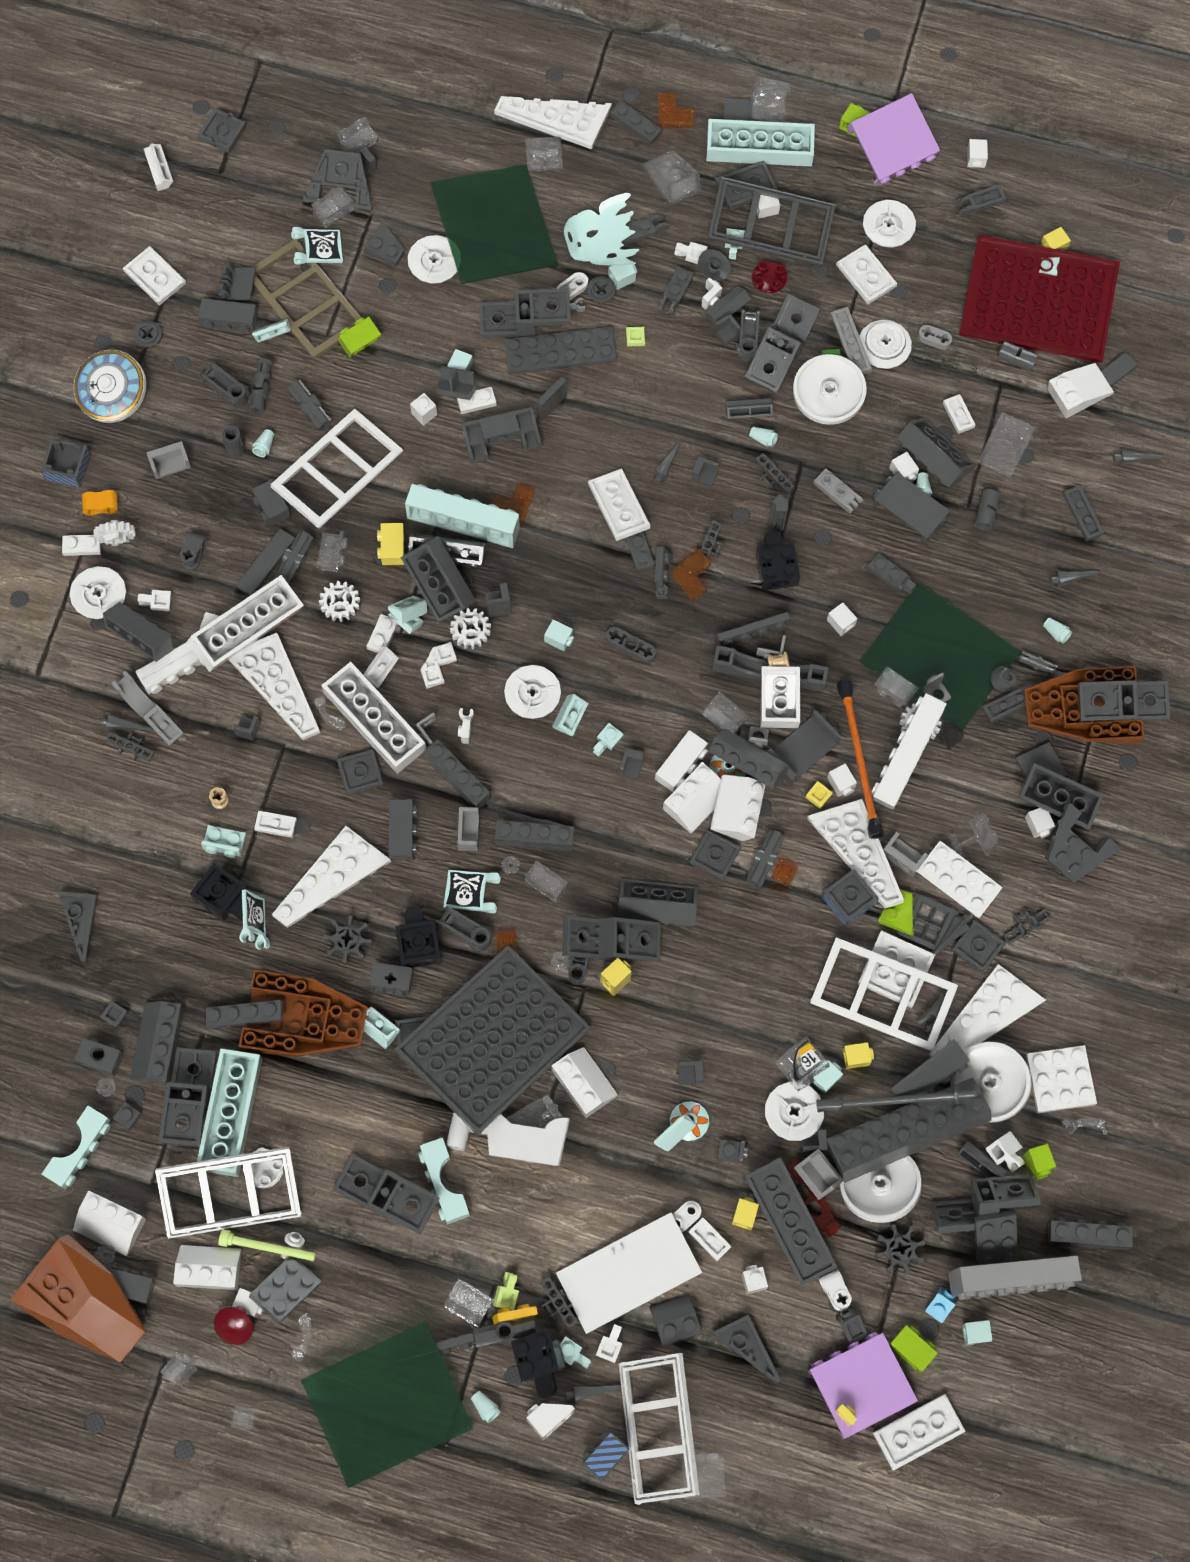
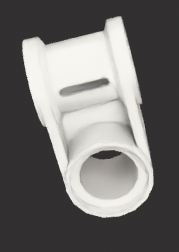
M836 1269L820 1277V1284L834 1309L837 1311L848 1309L852 1298L839 1270ZM839 1296H840L842 1299H844V1298L846 1299L844 1305H843L841 1302H840V1303L837 1302L838 1299H839Z

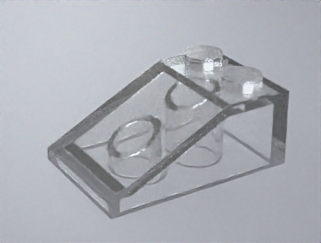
M674 150L643 163L644 169L656 188L670 204L678 203L680 200L702 191L699 173Z
M1002 412L978 463L1011 478L1037 428Z

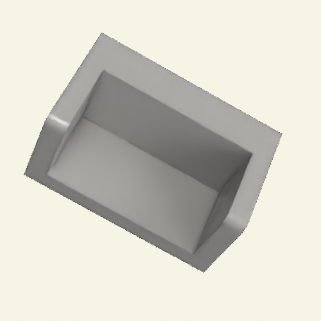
M182 441L146 452L155 479L191 468Z
M459 807L458 851H478L479 808Z
M896 832L883 851L889 861L913 877L928 854L924 853L923 856L901 841L898 838L900 834Z
M819 1148L794 1167L818 1200L843 1182V1179Z

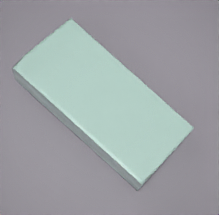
M284 319L254 330L252 335L259 343L289 332L291 327L288 319Z
M412 595L389 605L388 610L400 623L404 624L426 614L427 603L425 599Z
M575 694L567 695L552 727L573 736L589 703Z
M372 1006L367 1010L364 1032L386 1049L399 1034L400 1029Z
M682 1115L654 1140V1144L665 1151H670L696 1125L688 1115Z

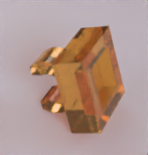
M780 860L771 878L789 887L798 868Z
M515 931L495 934L498 954L508 945L517 952Z

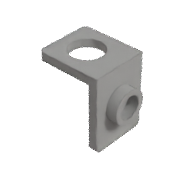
M783 635L780 652L757 648L756 657L768 661V655L783 654L786 635Z
M944 674L931 676L927 679L924 688L925 693L933 696L934 691L940 690L944 694L941 701L946 702L950 700L951 696L942 684Z
M435 713L430 714L416 724L418 735L428 746H431L433 742L423 729L436 721Z
M751 726L748 742L762 750H766L769 730L767 728ZM761 732L764 739L753 737V734Z

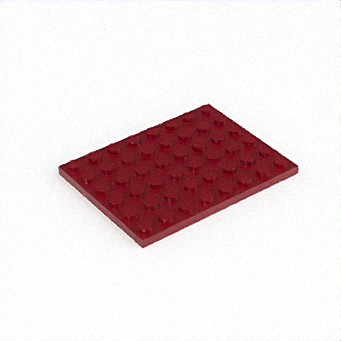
M978 235L959 336L1000 344L1006 341L1021 348L1102 363L1120 261ZM1060 257L1056 268L1057 276L1039 273L1040 269L1044 272L1051 271L1054 264L1050 258ZM1049 261L1051 268H1042L1041 262Z

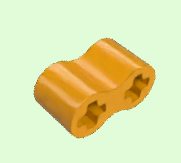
M105 490L82 494V513L85 515L113 514L118 511L116 491Z

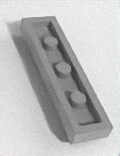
M845 307L832 311L831 318L847 359L857 365L863 375L872 372L849 308Z

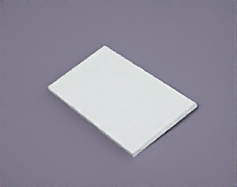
M672 1213L556 1272L586 1334L702 1273Z

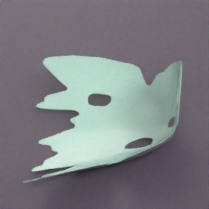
M630 193L620 194L603 201L599 206L600 215H597L592 210H584L568 219L564 228V235L570 255L575 260L590 261L596 265L636 264L626 259V257L635 255L639 249H620V247L624 246L621 241L636 232L629 230V227L626 226L634 212L630 211L616 216L617 212L626 206L625 201L631 196ZM598 230L595 236L587 237V232ZM568 232L571 233L573 242H570ZM609 253L617 254L615 258H607Z

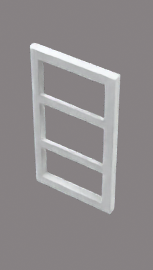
M353 409L271 484V488L317 528H321L403 452V449L361 413ZM354 421L391 451L373 468L337 438ZM330 443L335 445L367 473L345 494L309 464ZM302 468L339 499L320 517L283 486Z
M836 938L810 1003L932 1052L935 1049L936 1041L958 985ZM841 948L870 959L850 1010L821 999ZM876 963L911 976L891 1026L857 1013ZM918 979L947 990L928 1041L898 1030Z
M290 1147L156 1168L155 1170L168 1239L301 1217L302 1214ZM283 1158L291 1209L260 1214L251 1163ZM243 1165L252 1216L215 1222L206 1170ZM198 1172L207 1223L175 1228L166 1177Z
M683 1353L619 1363L634 1503L640 1505L646 1502L700 1495ZM673 1364L677 1397L633 1404L629 1371ZM678 1406L682 1445L638 1452L634 1412ZM683 1453L688 1488L643 1494L639 1460Z

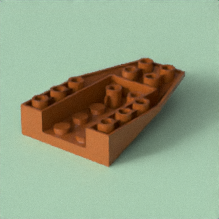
M1136 667L1077 669L1024 689L1028 727L1086 742L1140 745L1145 738L1142 720L1079 721L1078 683L1136 681ZM1096 696L1094 704L1098 707L1102 706L1103 699L1100 696Z
M254 970L250 988L252 991L250 1003L282 1000L283 1021L250 1024L242 1027L239 1042L241 1051L304 1056L361 1046L367 1006L312 978Z
M69 1234L59 1238L10 1299L15 1305L64 1338L120 1363L146 1333L143 1324L114 1275Z

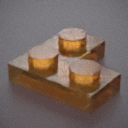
M658 93V126L660 128H693L694 109H676V93Z
M517 484L512 500L494 495L491 504L498 506L500 509L514 510L519 514V523L524 524L535 494V488Z
M699 549L670 571L692 602L707 592V589L697 576L709 568L711 563Z

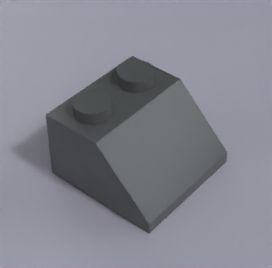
M688 1295L649 1307L661 1347L702 1334L695 1310Z

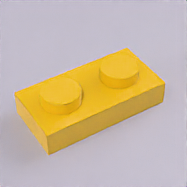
M529 1304L517 1306L518 1310L510 1311V1308L500 1309L497 1314L492 1316L493 1323L495 1325L501 1322L534 1317L538 1314L536 1306L530 1307Z

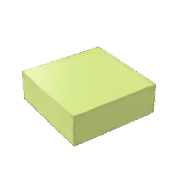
M626 327L627 346H645L644 327Z

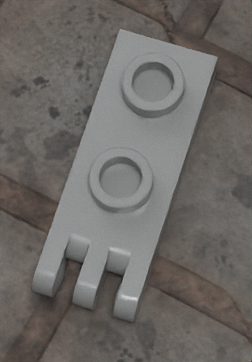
M827 469L813 482L816 487L850 514L854 511L853 508L856 509L858 503L863 501L862 497Z

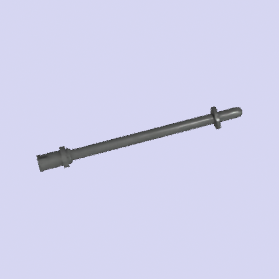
M955 1086L953 1092L842 1100L837 1096L834 1099L816 1100L818 1113L827 1111L840 1113V1110L843 1108L955 1100V1103L959 1104V1099L975 1098L978 1093L976 1090L958 1091L957 1086Z

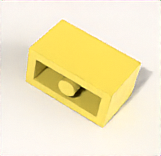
M381 523V530H377L378 542L381 541V547L377 548L378 559H381L382 565H404L400 558L404 556L403 523Z
M617 958L601 973L600 983L615 996L631 981V966L625 960L621 961Z

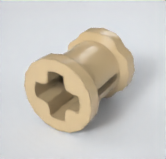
M787 651L781 655H768L769 666L790 667Z
M215 787L210 791L209 799L214 808L223 809L228 805L229 799L223 788Z

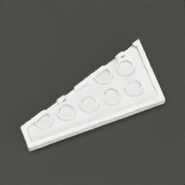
M501 96L494 114L592 149L610 112L612 103L601 105L596 104V102H589V104L569 100L550 99V101H541V99L534 98V100H524L521 97Z
M277 633L253 642L228 659L302 740L320 733Z
M862 799L808 816L807 819L849 868L857 871L879 898L878 901L884 908L904 902L879 839L869 838L867 831L868 812Z
M345 826L272 913V917L288 928L306 917L308 913L323 906L330 899L350 889L363 878L372 875L382 866L389 864L391 859Z
M998 964L928 1056L931 1058L954 1039L965 1052L970 1047L992 1037L1046 1000Z

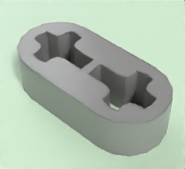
M924 325L918 333L919 340L924 344L940 350H946L951 346L952 336L944 330ZM929 332V335L925 337L924 334ZM943 338L946 339L945 343L941 342Z

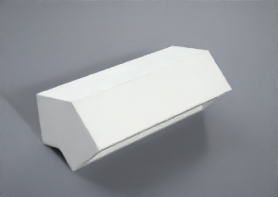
M151 144L149 147L144 148L157 191L169 188L173 179L161 144Z

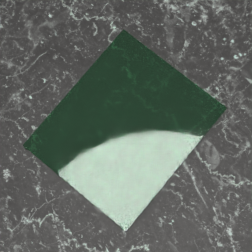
M526 164L431 182L432 191L461 284L558 266Z
M918 583L914 592L908 596L870 648L860 658L859 662L915 701H918L920 696L924 697L927 679L933 675L937 676L943 673L942 684L950 694L951 699L945 702L947 704L940 718L962 732L994 689L991 682V675L994 669L1000 666L1009 668L1021 651L921 583ZM940 690L933 692V696L939 700L944 697L943 692Z
M426 1321L301 1379V1384L304 1386L348 1488L473 1429V1424L470 1422Z

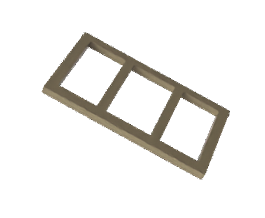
M294 239L253 266L256 267L253 286L281 320L288 319L291 333L312 359L315 360L339 344L338 337L340 333L338 332L314 348L301 332L300 327L338 302L355 322L362 317L317 263H307L310 266L308 270L273 293L266 289L256 275L294 250L306 254V249L298 239ZM316 274L334 296L293 322L276 299ZM353 322L347 327H349V329L352 328L353 326H355V322Z

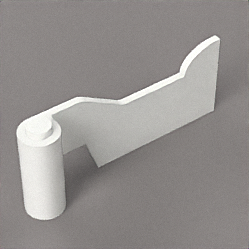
M454 1112L446 1147L465 1151L469 1132H474ZM501 1114L481 1134L488 1136L490 1156L560 1166L570 1119H554L543 1129L512 1124Z

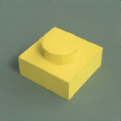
M817 781L805 798L821 809L833 792Z
M842 1404L835 1410L849 1427L857 1420L855 1411L849 1405L845 1407Z

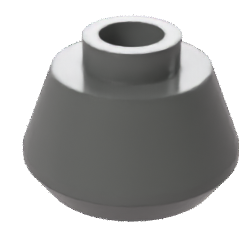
M1006 666L997 667L991 675L992 685L1000 692L1009 691L1016 682L1014 671Z

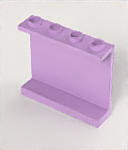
M912 93L851 122L846 127L849 134L855 132L877 177L873 181L875 185L880 182L885 184L891 180L890 177L894 175L899 177L906 173V169L911 167L913 170L921 166V162L925 160L927 162L934 160L936 154L940 151Z
M874 1332L865 1337L866 1342L859 1344L857 1341L847 1346L848 1351L841 1353L839 1350L829 1355L830 1360L823 1363L821 1359L811 1364L812 1369L808 1371L810 1375L812 1374L840 1430L839 1434L842 1440L918 1401L883 1333L878 1335ZM842 1404L845 1407L849 1405L856 1413L855 1417L857 1420L850 1427L835 1412Z

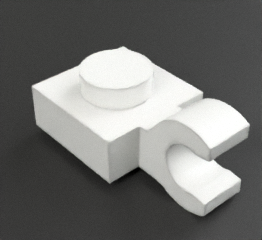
M690 242L689 246L677 243L674 255L686 256L685 261L698 264V258L702 252L707 250V246Z
M152 590V595L138 594L139 606L150 605L151 610L170 611L172 593L171 591Z
M460 708L459 717L463 723L458 727V737H461L462 743L469 744L471 721L474 713L473 709H470V714L465 716L463 715V708Z
M614 1324L610 1337L603 1336L596 1356L613 1363L616 1362L622 1343L617 1341L622 1327Z

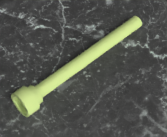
M223 1229L219 1237V1246L228 1247L235 1244L310 1261L316 1259V1253L237 1237L229 1230Z

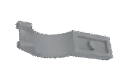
M124 671L123 675L125 677L118 683L113 681L111 683L112 686L170 747L184 733L157 704L146 696L133 678Z

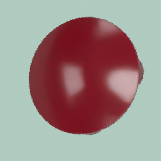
M761 261L753 270L752 283L756 289L763 293L778 292L787 283L786 268L784 265L775 262Z
M242 1306L223 1308L214 1318V1329L217 1335L229 1344H243L250 1339L254 1332L252 1320Z

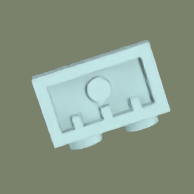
M208 825L205 839L201 845L205 852L210 854L219 852L224 853L225 856L235 858V856L241 857L246 833Z

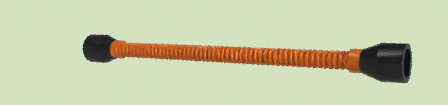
M844 680L837 683V689L846 708L868 812L867 831L870 839H878L884 836L883 826L875 813L854 709L852 707V682Z

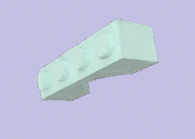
M87 1106L76 1122L82 1134L78 1149L67 1157H53L42 1175L65 1190L67 1187L72 1186L76 1180L75 1175L78 1170H82L88 1161L86 1158L90 1152L93 1153L97 1149L100 1137L109 1131L111 1121L106 1116Z
M443 1137L420 1145L421 1151L418 1152L421 1163H426L428 1170L424 1171L428 1183L432 1182L435 1188L431 1192L440 1198L441 1208L438 1209L441 1221L446 1220L448 1225L469 1217L470 1214L463 1194L452 1193L441 1183L442 1168L450 1160Z

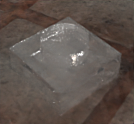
M235 1407L231 1428L252 1432L256 1410Z

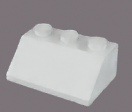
M702 762L664 801L663 810L692 834L714 811L721 781L720 778Z
M722 775L710 829L740 841L755 838L765 784L750 777Z
M584 1047L567 1054L551 1065L552 1072L585 1118L618 1096Z
M88 1191L79 1207L73 1231L128 1256L146 1219L133 1211Z
M181 1245L175 1263L173 1284L177 1287L238 1290L242 1249Z
M542 1403L538 1406L535 1404L527 1411L528 1417L526 1418L527 1422L544 1441L575 1413V1408L572 1405Z

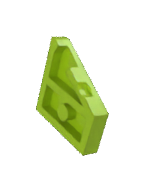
M900 889L904 902L884 908L878 922L913 936L914 897L912 893Z

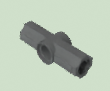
M301 380L292 382L287 389L298 403L297 405L305 417H309L319 431L329 428L332 420L322 409L318 398L308 391Z
M299 531L292 546L286 549L282 558V564L274 579L282 575L288 585L291 584L296 572L305 563L306 554L314 541L313 536L305 531Z
M769 830L746 879L749 885L755 888L763 886L769 870L771 871L776 861L777 852L785 837L780 832Z
M533 1316L473 1329L476 1348L508 1342L537 1333ZM502 1327L510 1328L511 1333L508 1337H501L499 1335V1330Z

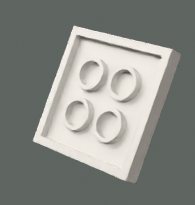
M884 931L880 932L872 952L928 973L935 956L933 953ZM868 959V961H867V963H866V966H865V968H864V970H863V973H862V975H861V977H860V979H859L858 985H860V983H861V980H862V978H863V975H864V973H865V970H866V968H867V965H868L870 959ZM876 963L867 989L900 1003L911 976ZM917 980L907 1007H913L924 982L923 980Z
M1085 1045L1026 1054L1037 1113L1097 1104Z

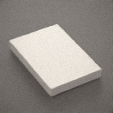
M866 244L836 263V266L867 304L897 287V282Z
M150 246L123 267V271L159 306L186 284L185 279Z

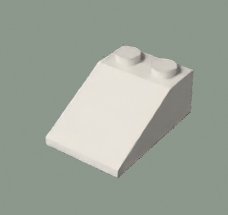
M1096 363L1067 371L1049 380L1048 391L1065 418L1114 394V391Z
M762 666L760 728H799L800 667Z

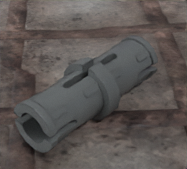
M1024 650L1019 658V662L1034 667L1036 671L1039 669L1054 676L1058 664L1044 660L1042 656L1039 655L1037 657Z

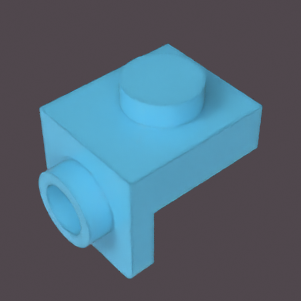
M941 1286L925 1312L943 1323L956 1305L958 1297H952L951 1289H945Z

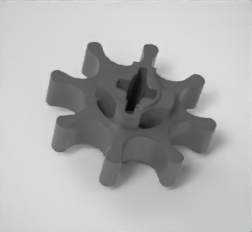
M351 915L348 916V924L344 927L338 926L336 921L333 920L331 923L336 928V933L333 936H323L325 942L331 941L335 944L334 948L327 952L328 956L331 958L335 953H342L344 955L343 965L348 964L347 959L351 954L358 955L360 960L363 961L364 955L359 952L360 947L363 945H373L371 939L365 940L361 937L363 931L368 930V925L364 923L360 928H354ZM348 934H350L351 940L348 942L346 948L344 940H347Z
M893 1224L890 1227L893 1232L891 1239H885L882 1235L877 1237V1241L883 1242L886 1249L883 1253H877L875 1258L887 1257L890 1260V1266L886 1270L887 1273H891L893 1266L899 1264L904 1268V1274L908 1275L910 1274L908 1268L910 1260H914L918 1264L924 1262L923 1258L916 1256L915 1248L924 1246L925 1241L922 1240L919 1243H915L910 1239V1234L914 1230L912 1226L908 1228L907 1234L900 1235L896 1230V1225ZM898 1245L900 1246V1248L908 1247L906 1250L902 1252V1255L900 1252L892 1251H894L898 1247Z

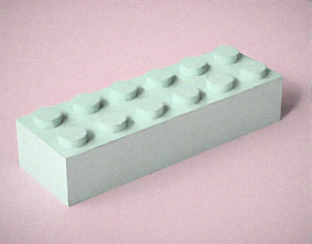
M709 119L706 161L752 164L764 161L765 164L812 166L815 124Z
M422 484L411 485L405 502L407 519L514 548L520 530L519 514L514 510L500 509L493 504H482L475 499H464L458 494L450 495L440 489L432 490Z
M220 1049L197 1162L244 1153L263 1060L260 1055ZM241 1165L206 1170V1172L239 1177Z

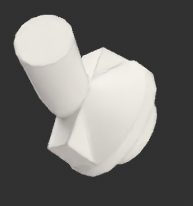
M292 1232L285 1235L287 1247L300 1250L304 1245L305 1240L301 1234ZM280 1255V1257L284 1260H286L289 1257L287 1255Z

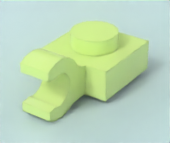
M505 1272L503 1278L504 1286L498 1285L493 1306L510 1308L512 1311L515 1309L519 1290L514 1289L517 1275Z

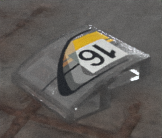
M807 1036L787 1050L775 1063L798 1092L813 1083L816 1075L830 1067L827 1059Z

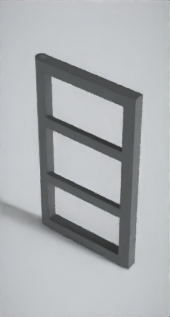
M725 177L719 179L720 183L707 239L818 266L823 265L833 214L836 208L835 204ZM726 187L754 193L744 238L717 232ZM760 195L792 202L783 247L751 240ZM799 204L826 210L817 256L789 249Z

